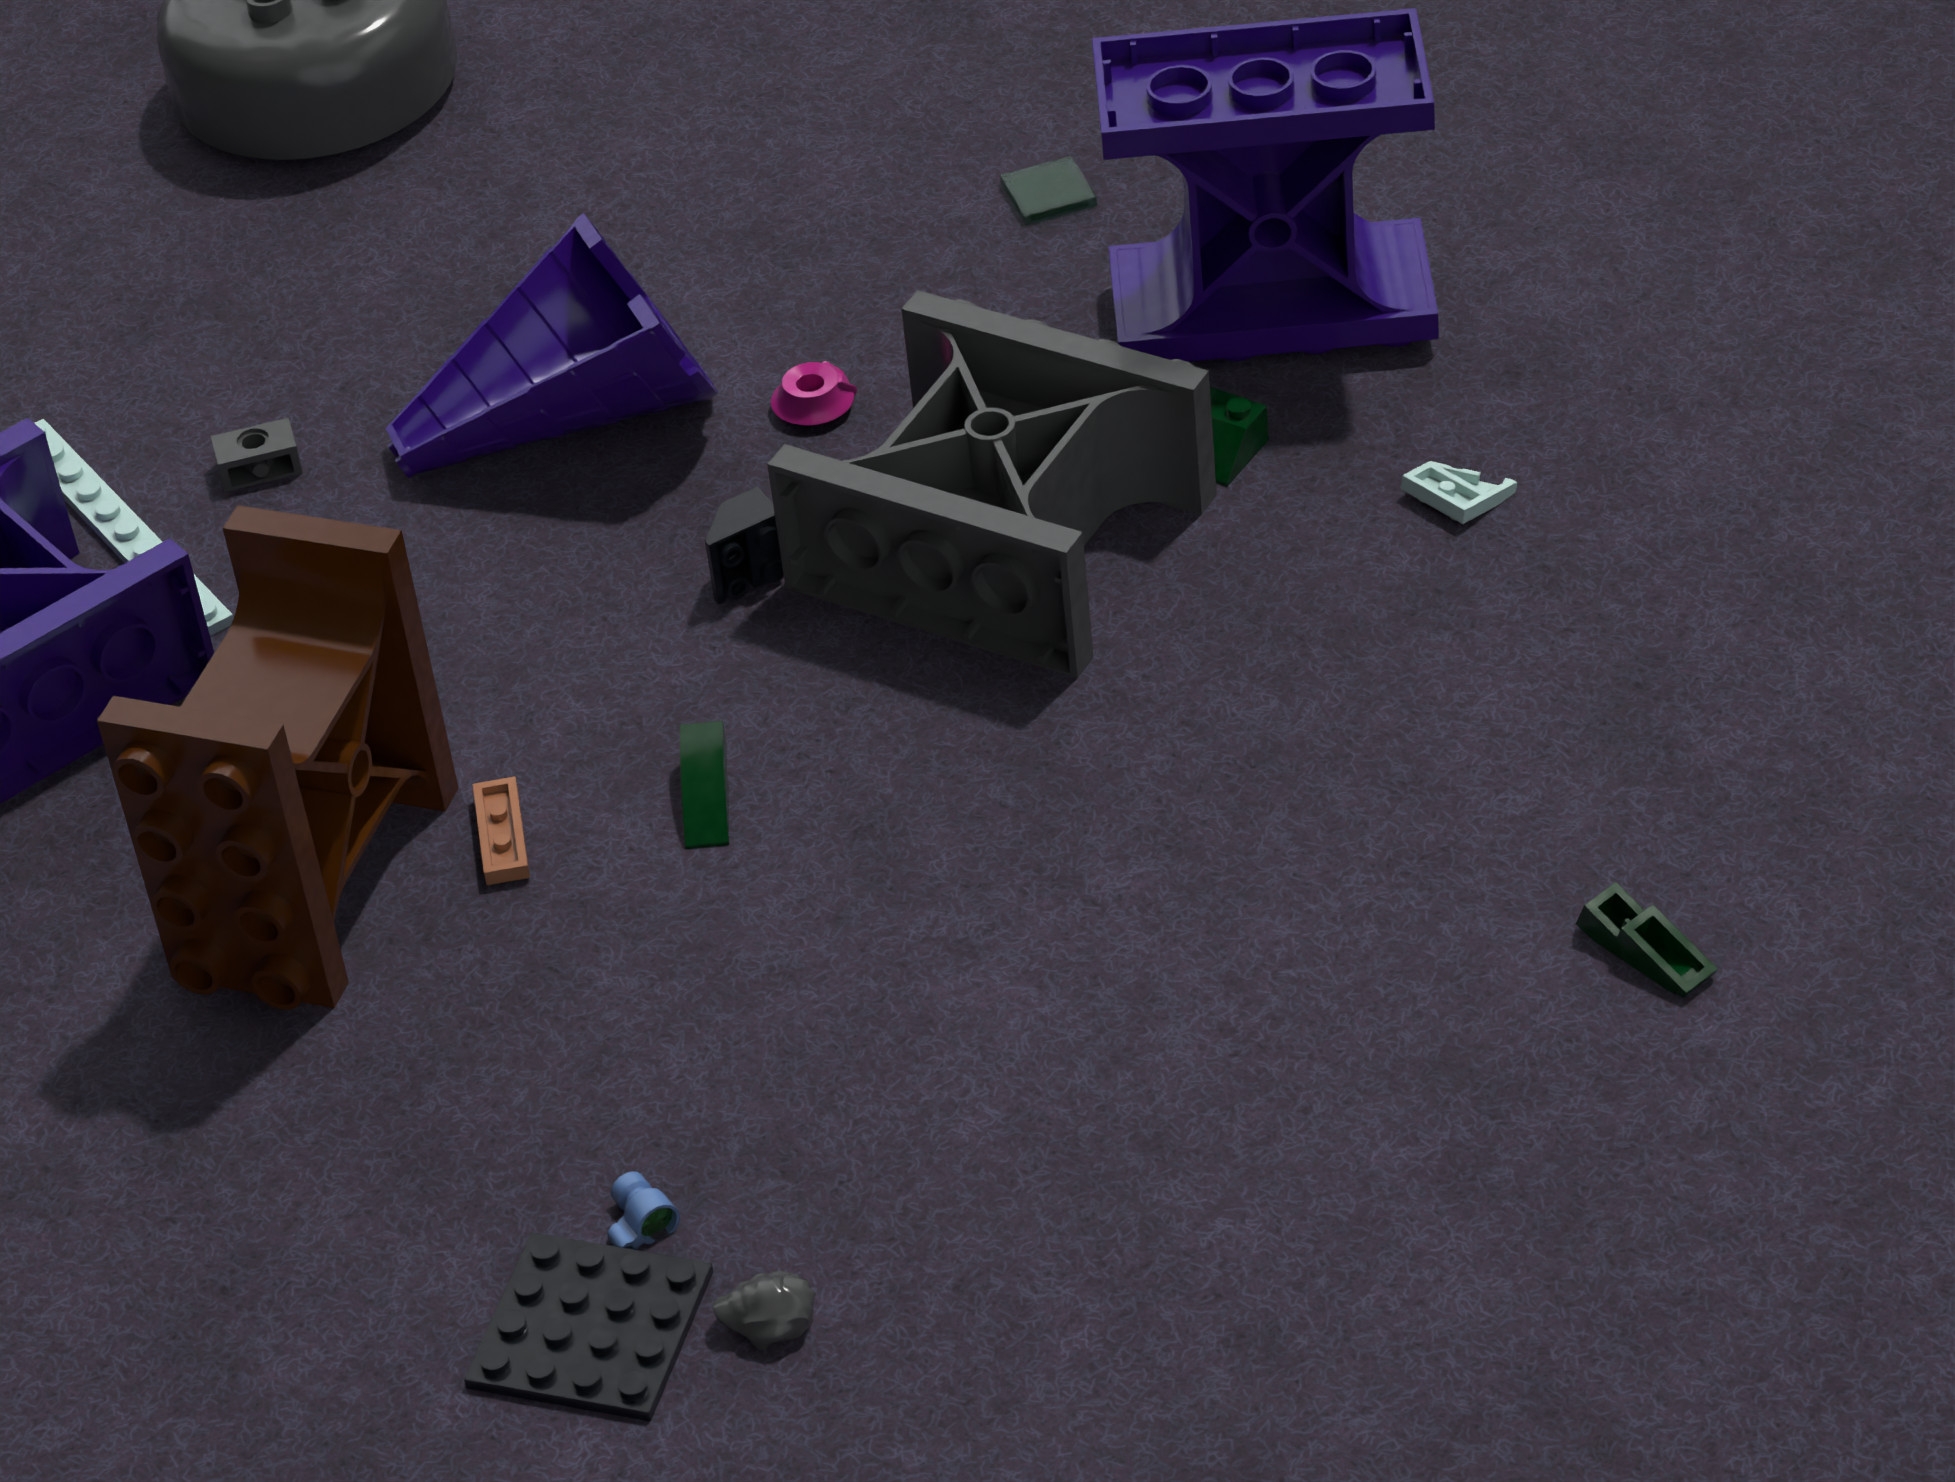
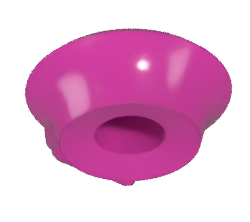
M827 361L822 363H803L792 367L785 373L781 384L772 394L771 407L779 418L789 423L802 426L820 425L833 421L844 414L852 405L857 388L855 385L850 384L847 376L841 369Z

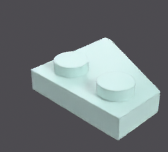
M1429 461L1402 475L1401 490L1414 496L1420 502L1426 503L1446 514L1452 520L1464 524L1498 506L1516 492L1517 482L1513 479L1505 478L1500 485L1479 481L1481 472L1456 469L1446 464Z

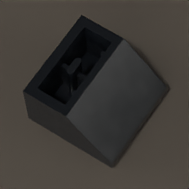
M756 486L721 502L705 539L713 595L718 605L725 602L724 592L730 598L738 599L747 593L749 583L756 588L767 582H776L784 575L774 507L770 499Z

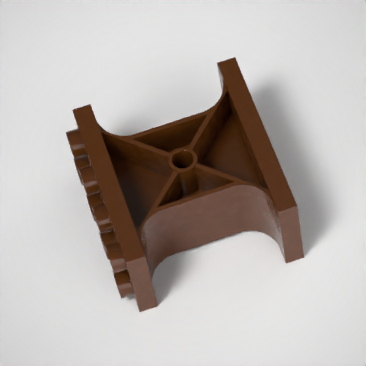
M237 505L223 526L239 591L236 612L226 636L184 702L178 707L113 696L98 718L97 723L171 977L183 988L197 994H212L218 987L255 993L268 1005L283 1010L294 1009L301 1002L335 1008L349 984L334 926L339 898L349 876L392 803L446 812L459 787L402 530Z

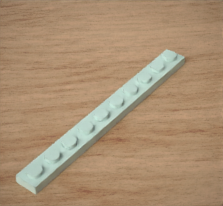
M44 419L35 422L46 434L64 500L124 563L162 543L156 534ZM194 575L209 634L212 636L231 626L234 617Z

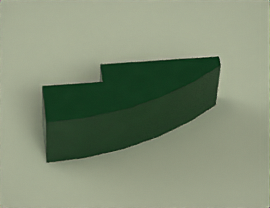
M723 721L680 724V765L685 848L729 845V783L727 777V742Z
M1617 882L1585 904L1577 919L1576 925L1593 941L1667 991L1681 997L1687 996L1718 970L1653 904L1644 910Z

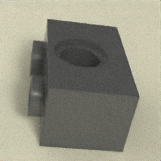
M289 418L211 436L225 492L303 473Z

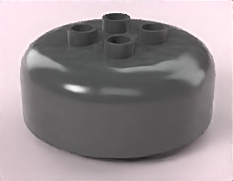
M163 0L157 16L159 54L172 107L178 120L184 128L202 142L231 154L251 158L292 160L323 157L357 149L388 137L410 125L436 104L449 87L457 65V48L447 0Z

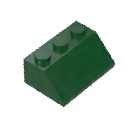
M1210 387L1216 483L1228 487L1269 440L1267 405Z

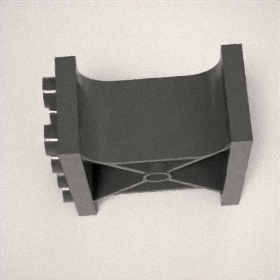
M917 290L901 309L913 409L890 437L871 453L843 461L784 444L767 463L785 588L1079 678L1094 658L1084 553L1086 543L1108 516L1126 506L1144 502H1158L1202 515L1217 496L1209 371L1195 367L1184 360L1161 358L1122 347L1108 339H1092L1049 327L1039 320H1024L977 307L966 300H951Z

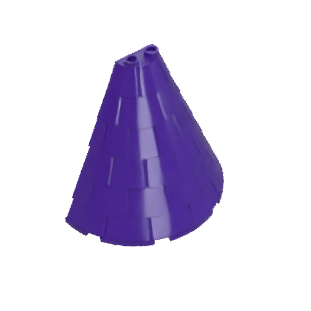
M582 213L558 242L543 254L493 313L478 325L456 352L446 360L416 396L385 428L391 438L387 446L396 457L395 461L410 478L416 473L465 462L468 458L516 449L519 445L567 436L571 432L618 423L619 420L669 410V407L709 400L718 394V390L640 284L625 269V266L587 216Z

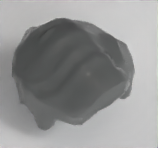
M774 1271L768 1274L759 1273L750 1280L741 1282L728 1294L719 1296L713 1303V1311L717 1320L733 1331L740 1332L758 1350H767L770 1344L801 1337L810 1329L813 1323V1305L816 1292L810 1288L808 1280L802 1279L797 1274L785 1271Z

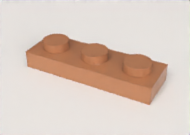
M516 777L472 784L486 885L530 878Z

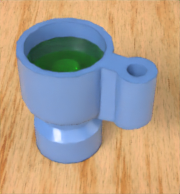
M636 1171L627 1172L614 1182L611 1188V1197L620 1209L624 1211L622 1218L613 1224L607 1233L609 1241L615 1247L637 1250L643 1243L651 1244L655 1242L650 1235L666 1228L668 1234L676 1230L680 1221L678 1209L662 1191L657 1188H651V1185L641 1173Z

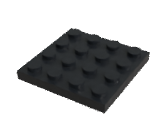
M531 1232L464 1378L466 1388L651 1422L713 1275L712 1263Z

